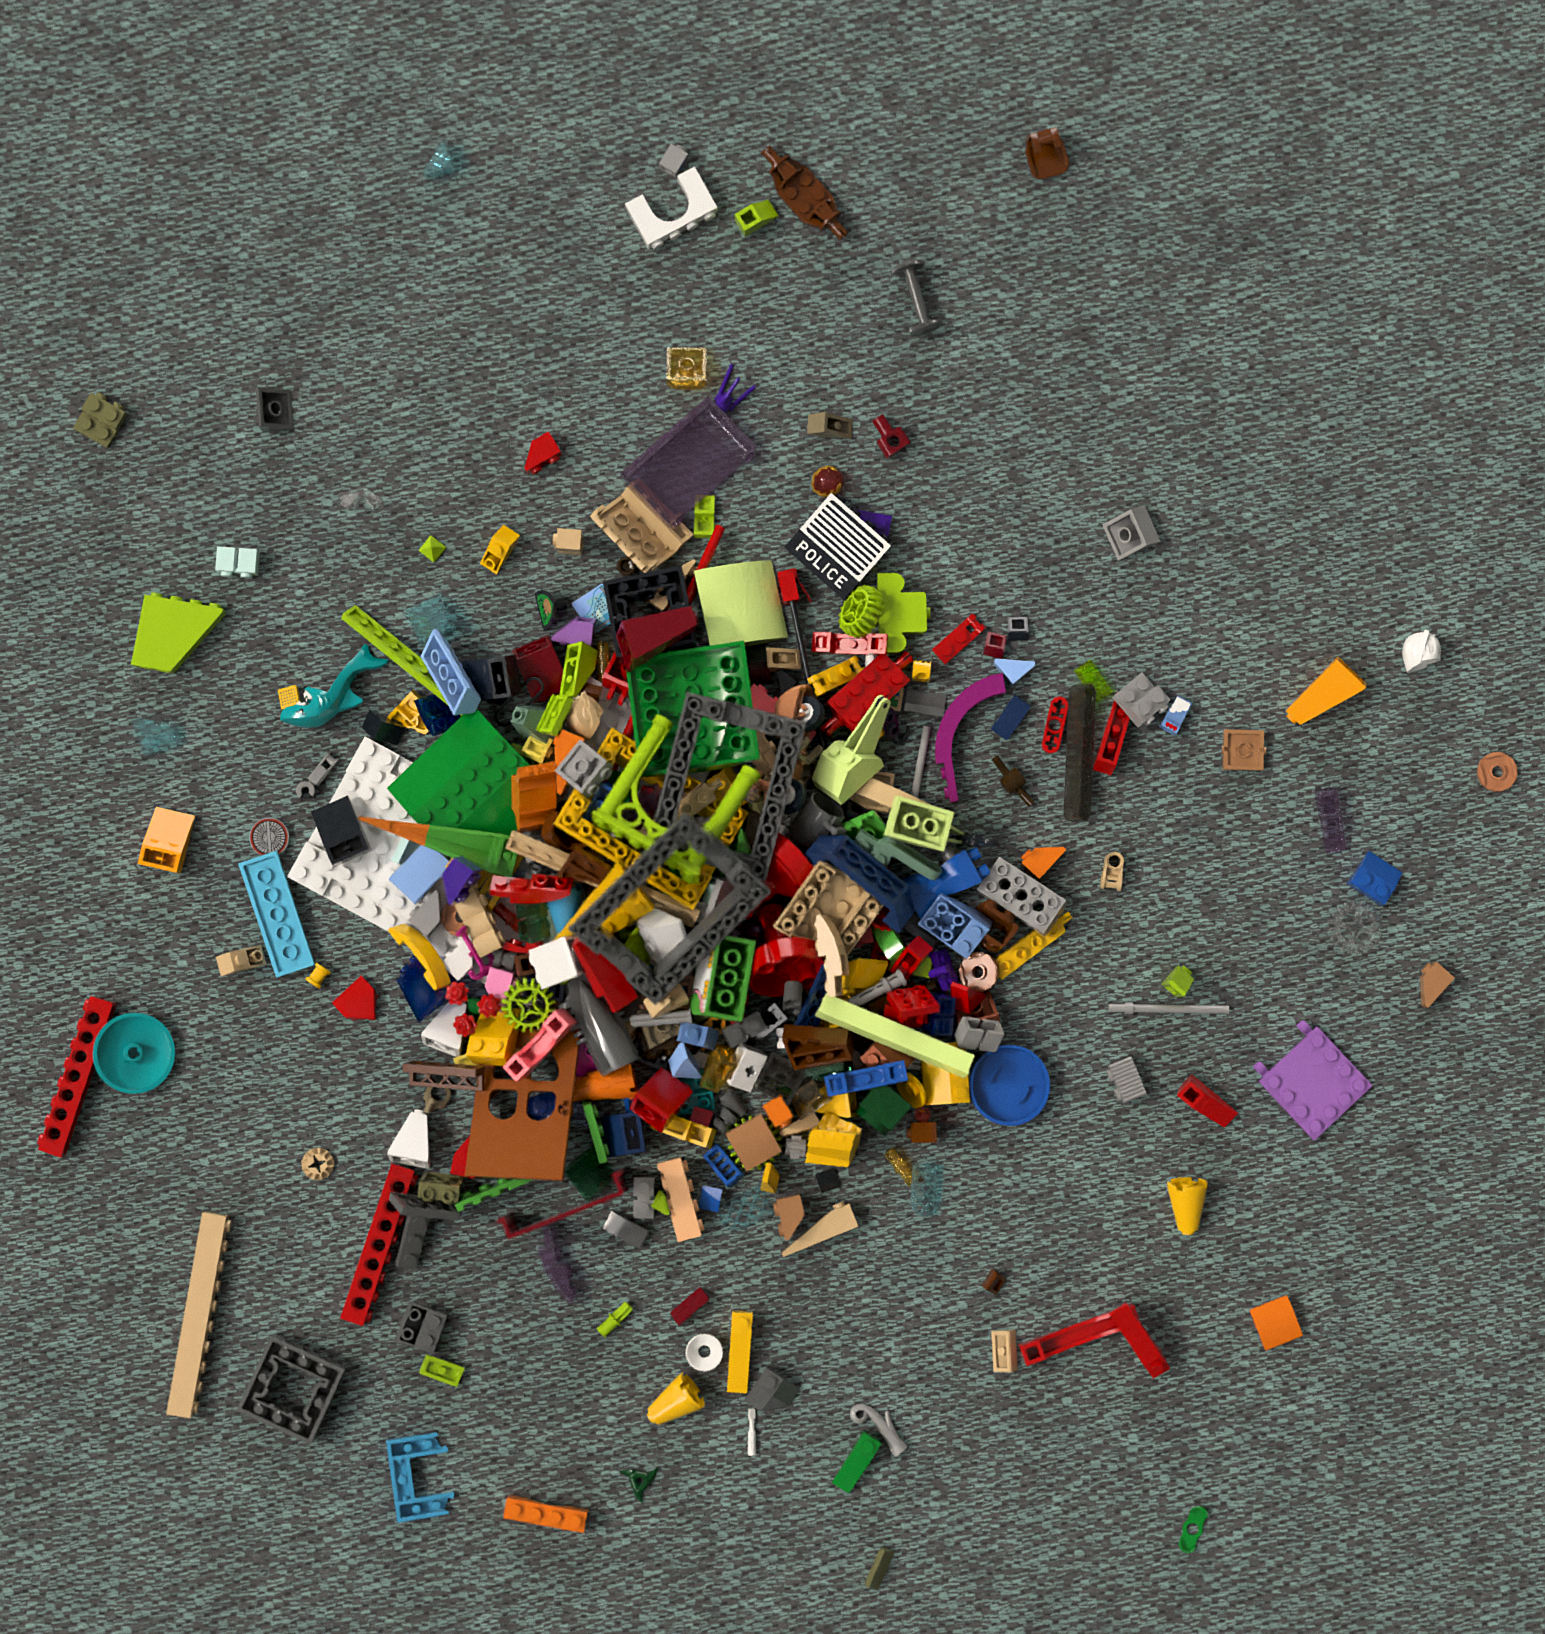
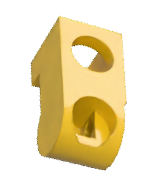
M914 660L911 681L929 682L931 662Z

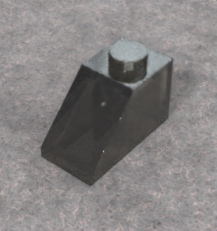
M813 1079L797 1090L792 1104L799 1119L802 1120L833 1100L832 1096L828 1097L825 1082Z

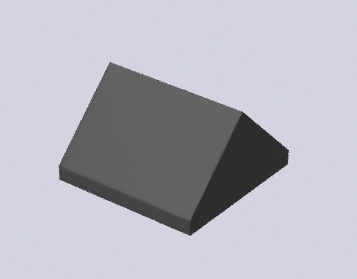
M257 387L258 423L262 432L293 430L290 390Z

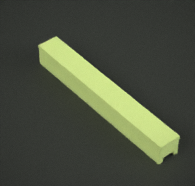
M827 993L815 1014L816 1017L962 1078L969 1074V1068L974 1055L834 996L828 997Z

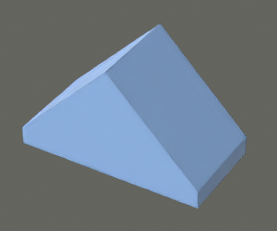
M995 659L994 666L1000 673H1003L1005 679L1013 686L1035 666V662Z
M683 1042L680 1043L668 1060L672 1076L678 1078H701L697 1060L690 1053Z

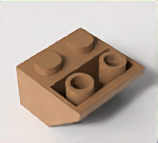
M800 1193L776 1198L777 1203L773 1204L775 1216H780L781 1223H778L780 1237L784 1236L785 1240L790 1239L804 1216Z

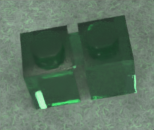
M547 902L516 904L517 918L526 917V919L517 922L519 939L532 944L551 937L550 921L546 918L549 916Z

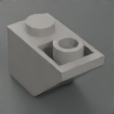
M436 890L433 893L430 891L423 898L424 903L420 908L416 906L409 914L411 918L408 921L426 937H429L442 923L441 896Z

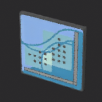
M603 582L570 602L579 617L596 619L595 634L610 625Z

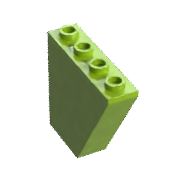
M151 592V595H144L131 665L138 668L174 674L226 615V610L221 608L222 605L210 603L207 606L202 605V601L190 599V602H184L181 597L171 596L168 599L163 598V594Z

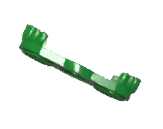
M1193 1507L1183 1524L1179 1547L1186 1554L1196 1550L1195 1545L1198 1537L1202 1534L1204 1520L1208 1518V1513L1204 1507ZM1190 1523H1195L1198 1526V1532L1194 1535L1187 1532V1526Z

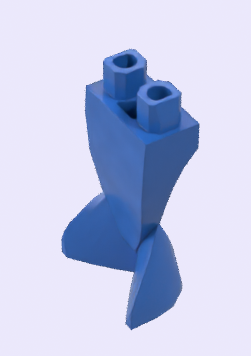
M977 847L968 851L963 850L940 866L942 873L936 881H932L922 874H913L901 879L910 886L913 906L920 919H922L940 893L949 895L960 892L982 882V879L990 874L986 864L976 869L972 863L982 857Z

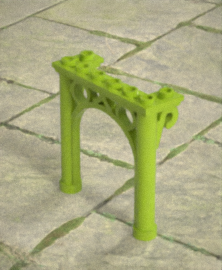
M658 714L653 719V725L605 801L597 811L594 810L592 813L593 824L596 827L619 838L625 837L630 840L629 843L638 849L642 847L645 850L667 830V828L658 825L645 814L637 798V786L642 774L674 726L670 720ZM744 765L716 812L704 825L718 839L723 835L754 783H757L761 777V774L750 766ZM632 789L633 803L622 804ZM626 809H634L638 814V820L633 823L627 822L621 817V813ZM642 820L645 822L643 826L648 832L647 837L634 830V828L641 824ZM689 844V849L686 852L681 853L676 850L664 864L672 869L678 868L685 882L698 885L700 882V870L708 858L702 853L699 855Z

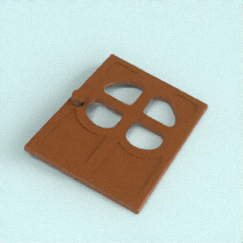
M519 1029L515 1048H524L540 1030L534 1029V1032H530V1029H526V1032H522V1029ZM570 1030L550 1051L556 1059L559 1068V1077L556 1081L532 1080V1072L526 1079L518 1082L515 1080L495 1079L494 1071L496 1065L479 1064V1066H485V1090L476 1091L465 1177L564 1180L580 1047L576 1042L581 1039V1036L574 1039L573 1035L579 1031L571 1032ZM496 1090L518 1092L516 1111L508 1119H498L490 1111L491 1095ZM532 1092H553L556 1095L555 1109L544 1120L534 1121L528 1116L529 1095Z

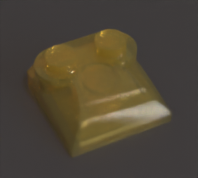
M667 347L666 384L673 389L703 388L706 385L707 348Z

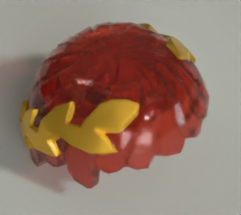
M833 466L821 467L812 476L811 487L821 497H828L831 493L836 495L843 488L844 476Z

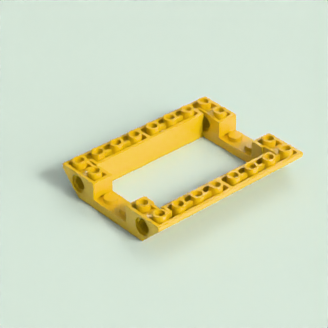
M611 728L598 748L597 753L610 764L616 763L625 769L636 752L635 741ZM688 775L682 797L701 784V782ZM665 776L640 778L662 792ZM574 788L554 825L615 863L619 860L625 869H628L641 854L581 818L591 803L593 796L590 795L588 798ZM714 791L716 799L697 814L703 815V818L713 816L724 797ZM739 807L719 839L727 847L731 845L749 813ZM704 864L700 870V882L698 885L683 881L661 866L646 882L693 910L710 882L711 875L716 867Z

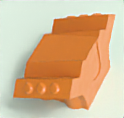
M555 761L518 768L516 775H512V810L516 817L519 833L542 829L547 816L556 811Z

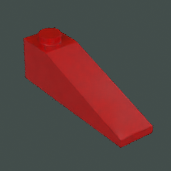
M1113 701L1092 770L1110 776L1117 765L1130 720L1115 701Z
M1127 1303L1109 1313L1153 1379L1171 1369L1163 1352Z

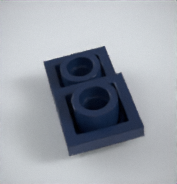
M1015 694L993 723L991 730L1007 741L1031 705Z

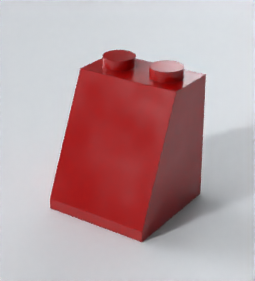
M661 1067L635 1094L630 1110L662 1134L690 1100L693 1091L687 1083L680 1082L672 1076L671 1071Z

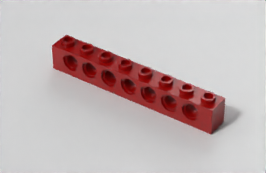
M90 996L89 999H86L83 1006L85 1011L83 1018L79 1019L76 1027L78 1030L77 1036L73 1037L70 1044V1049H72L70 1057H66L63 1068H65L64 1074L59 1077L57 1087H59L57 1095L52 1097L50 1106H52L51 1113L47 1114L44 1120V1125L46 1126L44 1133L40 1134L37 1141L39 1151L58 1157H65L95 1070L93 1063L94 1041L101 1028L112 1019L116 1003L95 996ZM94 1013H97L100 1017L97 1024L91 1021V1016ZM87 1032H91L93 1035V1040L90 1043H87L84 1038ZM81 1051H84L87 1056L84 1062H80L78 1059V1054ZM75 1070L80 1073V1078L76 1082L72 1079V1073ZM69 1089L73 1092V1098L70 1101L65 1098V1093ZM61 1109L67 1112V1117L64 1120L60 1119L58 1115ZM54 1128L60 1130V1137L58 1139L52 1136Z
M391 1163L340 1319L364 1326L366 1322H370L373 1311L370 1310L372 1303L377 1302L380 1293L377 1291L378 1285L383 1283L386 1272L383 1271L385 1264L389 1265L392 1258L391 1246L392 1244L396 1245L399 1233H396L398 1225L402 1226L405 1215H401L398 1210L393 1212L388 1208L390 1193L397 1192L395 1190V1183L401 1181L404 1183L405 1189L403 1192L397 1193L409 1194L411 1186L415 1187L418 1175L415 1174L417 1170ZM384 1220L391 1222L392 1228L390 1231H385L382 1228ZM378 1239H382L385 1242L384 1250L376 1248L375 1243ZM372 1258L379 1262V1267L376 1270L371 1269L369 1266V1261ZM364 1278L372 1280L373 1284L370 1289H366L363 1286ZM358 1297L365 1299L366 1306L364 1308H359L356 1305Z

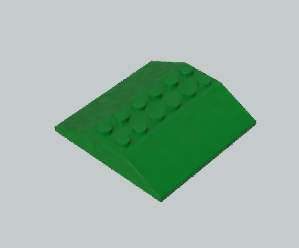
M744 640L659 653L633 671H626L636 750L653 725L652 721L657 714L667 718L674 725L641 777L666 776L687 692L753 708ZM702 717L688 774L725 769L760 760L756 730Z
M476 709L474 713L464 714L387 789L418 824L500 833L510 836L513 830H517L516 817L512 810V775H516L518 768L531 765L488 719Z

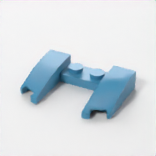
M437 1432L386 1439L397 1523L449 1513V1511L445 1510L448 1498H454V1492L420 1497L414 1496L409 1458L448 1452L446 1445L441 1447L435 1439L438 1435Z

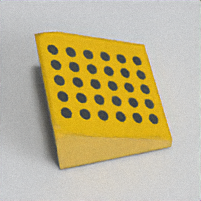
M297 685L278 690L281 709L293 706L300 701Z

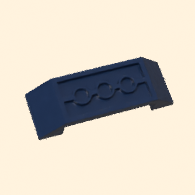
M820 835L804 854L807 860L814 866L819 861L825 862L828 859L851 880L864 888L867 893L880 901L883 906L890 909L882 921L897 933L901 931L915 912L910 886L847 835Z

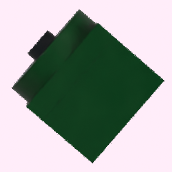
M885 1085L871 1088L854 1111L864 1119L863 1124L871 1131L875 1128L886 1136L909 1110L911 1105L889 1086Z

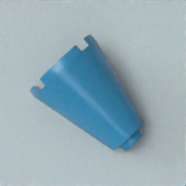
M575 883L576 886H572L569 896L546 902L557 934L561 932L581 906V883Z

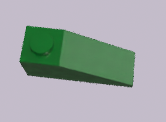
M863 1430L831 1483L850 1493L880 1447L881 1441Z

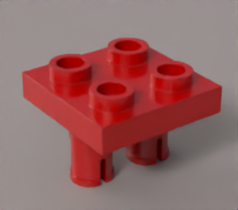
M925 985L887 992V1000L897 1013V1023L903 1026L905 1023V1026L908 1027L910 1025L909 1017L916 1016L915 1021L917 1024H923V1019L924 1023L927 1024L929 1022L928 1014L939 1012L938 1002Z

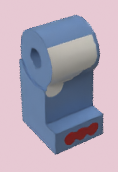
M1177 695L1159 728L1175 736L1192 702Z

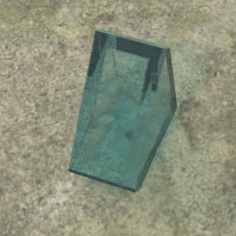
M442 139L423 172L427 179L455 172L449 147L444 139Z

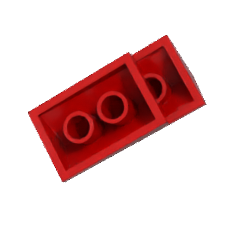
M575 938L572 946L597 998L605 996L612 1013L617 1012L638 998L621 970L601 953L597 955L579 938Z

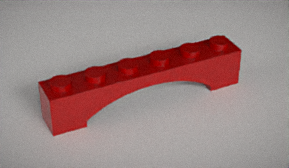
M1132 1303L1128 1304L1131 1310L1136 1315V1317L1139 1319L1135 1305ZM1114 1310L1018 1344L1026 1366L1045 1360L1080 1344L1120 1332L1109 1314Z

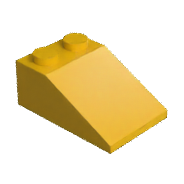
M512 1008L513 1012L519 1017L521 1009ZM498 1011L496 1017L490 1016L489 1018H486L484 1014H480L476 1022L477 1027L474 1028L475 1033L470 1035L466 1056L473 1064L504 1066L514 1056L519 1029H514L516 1022L512 1025L508 1024L511 1017L504 1019L503 1015L508 1011L503 1013Z

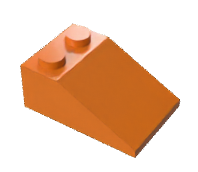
M562 730L561 733L555 736L553 744L555 746L556 769L580 739L587 743L584 738ZM556 772L557 793L560 797L564 798L569 783Z

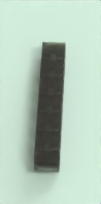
M1092 684L1072 685L1069 689L1064 817L1067 821H1087L1091 813L1096 690Z

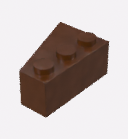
M784 1024L782 1041L794 1070L852 1060L854 1043L848 1029Z

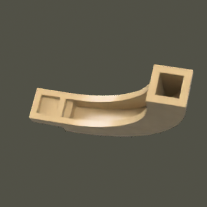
M873 778L869 779L854 793L888 809L892 807L894 796L931 805Z

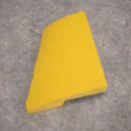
M413 689L386 718L390 720L395 719L403 723V726L408 729L413 728L419 733L426 734L443 716Z

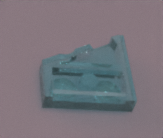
M131 719L144 756L182 743L175 723Z

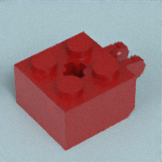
M615 652L603 674L602 686L610 689L606 697L609 701L613 699L615 692L621 694L617 704L622 706L626 698H630L625 664H619Z

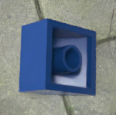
M1368 851L1347 884L1379 906L1385 905L1396 888L1402 872Z

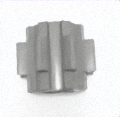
M792 1135V1138L786 1137L785 1156H790V1159L797 1160L800 1157H805L806 1139H801V1136Z

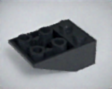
M516 654L462 661L463 669L470 678L481 700L512 697L522 694Z
M348 795L311 811L332 866L336 867L372 851Z

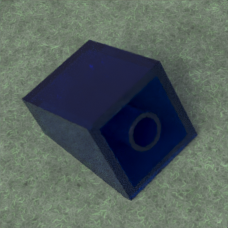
M413 955L409 959L410 965L407 963L399 971L401 975L396 981L417 1021L421 1023L444 1003L447 987L434 990L423 976L427 970L417 957ZM447 971L451 984L452 982L461 983Z

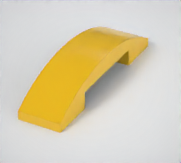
M400 924L388 929L399 945L406 943L427 971L423 976L434 990L451 984L442 959L431 943L420 932L406 924Z

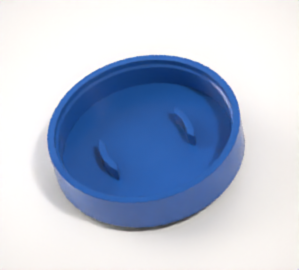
M1002 1045L998 1046L996 1052L986 1051L977 1059L970 1072L969 1094L972 1103L983 1117L996 1124L1015 1126L1030 1121L1041 1112L1049 1097L1050 1079L1044 1063L1032 1051L1021 1046Z

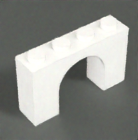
M695 167L677 176L678 182L689 201L688 210L680 219L668 222L657 218L651 211L643 194L625 204L626 210L648 249L652 247L657 249L664 244L663 241L669 238L671 240L676 239L681 235L680 232L686 229L688 231L698 226L700 221L704 219L709 221L716 216L715 213L718 212L717 206Z

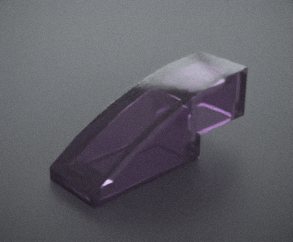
M1335 787L1314 790L1325 852L1346 850L1338 790Z

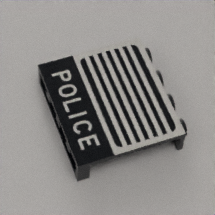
M831 493L784 548L837 595L846 600L850 592L886 551L892 548V545L889 544L891 541L889 537L884 533L879 535L875 531L876 526L868 519L865 522L860 518L861 513L852 506L850 509L845 505L847 500L839 493L836 496Z

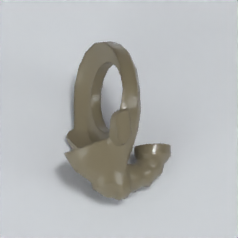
M427 1087L423 1100H425L424 1111L431 1113L436 1109H444L451 1098L450 1088H444L447 1094L446 1097L441 1101H436L431 1097V1090L434 1087Z

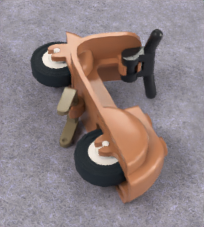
M808 684L798 685L784 692L775 704V714L806 722L783 814L787 815L798 812L804 806L807 792L805 787L799 782L802 768L805 764H811L823 751V747L818 745L807 757L805 756L807 755V745L810 742V732L817 729L824 718V708L814 695L813 688ZM736 765L732 766L731 769L735 774L739 775L742 767ZM750 766L758 771L761 777L757 783H754L744 800L754 802L755 799L760 797L758 792L762 791L764 792L765 803L770 780L768 782L763 781V772Z

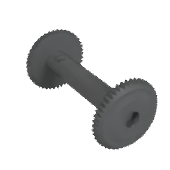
M921 259L900 263L892 269V275H906V283L916 316L919 319V324L909 329V333L912 335L932 332L940 328L943 323L939 319L928 320L927 308L918 278L915 276V271L925 266V262Z

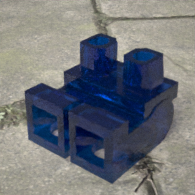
M939 990L929 991L939 1004V1012L928 1014L929 1022L925 1024L923 1019V1024L920 1028L933 1036H952L956 998Z

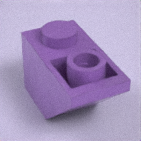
M576 616L554 633L552 641H556L559 645L583 641L587 645L592 646L596 619Z

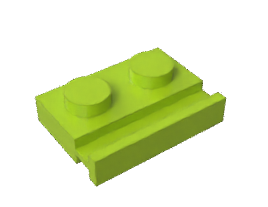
M552 694L536 731L541 734L557 736L563 727L566 715L571 710L573 699L568 696Z

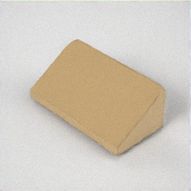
M1016 1330L991 1331L993 1372L1017 1371Z

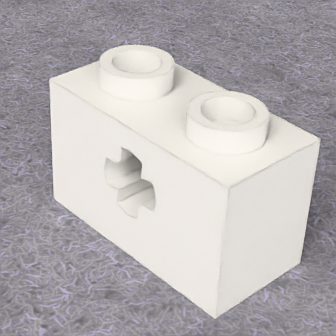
M743 1043L739 1044L723 1079L733 1087L751 1092L757 1083L761 1069L766 1064L767 1056L760 1049Z

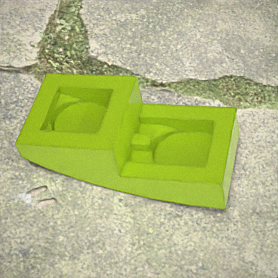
M695 495L694 538H711L714 531L715 496Z

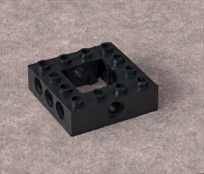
M682 566L603 582L616 658L619 664H623L624 661L616 634L621 622L631 619L629 603L667 596L670 610L690 606ZM695 630L661 653L698 648Z

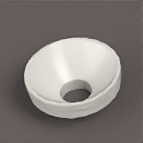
M710 1334L696 1335L689 1341L686 1347L687 1361L696 1370H712L722 1359V1346L718 1339ZM706 1345L710 1348L711 1352L708 1357H701L699 1355L698 1349L701 1346Z

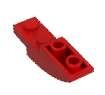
M533 874L532 879L493 875L489 891L490 896L509 897L510 903H544L569 896L573 878Z

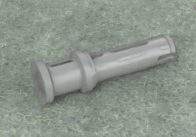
M897 969L896 973L887 978L882 977L879 983L846 1000L848 1003L860 1007L902 985L906 986L907 982L902 972Z

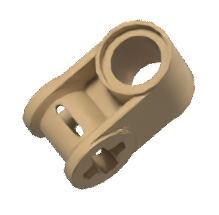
M1112 852L1106 855L1101 874L1100 889L1107 887L1121 891L1124 858L1120 853ZM1113 855L1119 859V864L1116 867H1112L1109 864V858Z

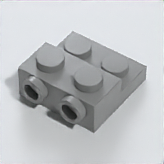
M1140 673L1112 697L1137 727H1140L1143 723L1147 726L1155 719L1153 715L1156 712L1161 714L1169 707L1167 703L1170 701V698L1158 685L1154 687L1143 673Z
M580 739L555 772L589 798L590 795L593 796L598 792V785L601 781L611 776L613 765Z

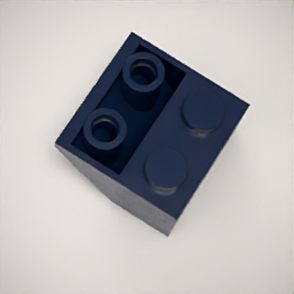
M630 1112L600 1117L604 1132V1144L607 1143L610 1153L606 1157L646 1151L642 1119L637 1114Z

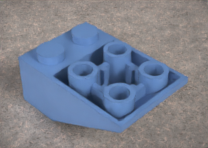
M940 893L918 925L967 959L989 931L993 921L977 909Z

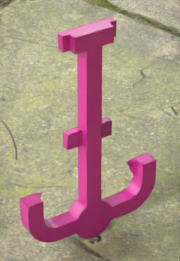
M463 925L456 935L457 937L462 936L470 950L468 955L470 957L473 956L480 967V972L477 975L473 970H470L468 974L473 980H480L483 976H488L489 969L493 966L494 955L493 953L486 955L489 958V962L487 965H484L465 932L467 930L466 926Z

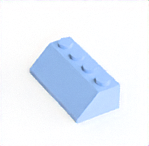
M433 629L420 657L453 715L474 713L481 698L448 641L437 629Z

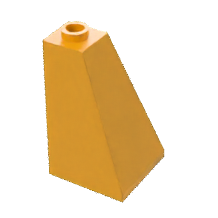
M1337 656L1286 709L1288 713L1287 718L1294 724L1298 722L1301 725L1363 691L1367 683Z

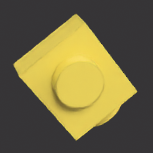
M529 736L520 755L542 764L545 758H550L554 750L551 747L553 739L549 738L547 744Z

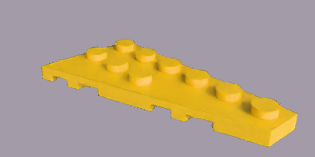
M619 860L552 941L574 935L568 930V927L626 871ZM639 887L601 925L613 934L654 910V904Z

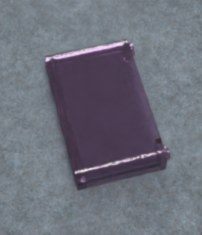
M707 396L622 471L620 476L669 528L672 526L676 528L683 522V517L744 462L749 463L756 456L754 452L757 447Z

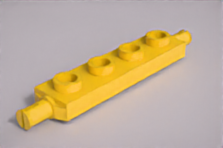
M1067 911V913L1058 918L1046 937L1032 930L996 957L995 960L999 967L998 978L1003 980L1065 933L1064 924L1073 918L1071 914Z

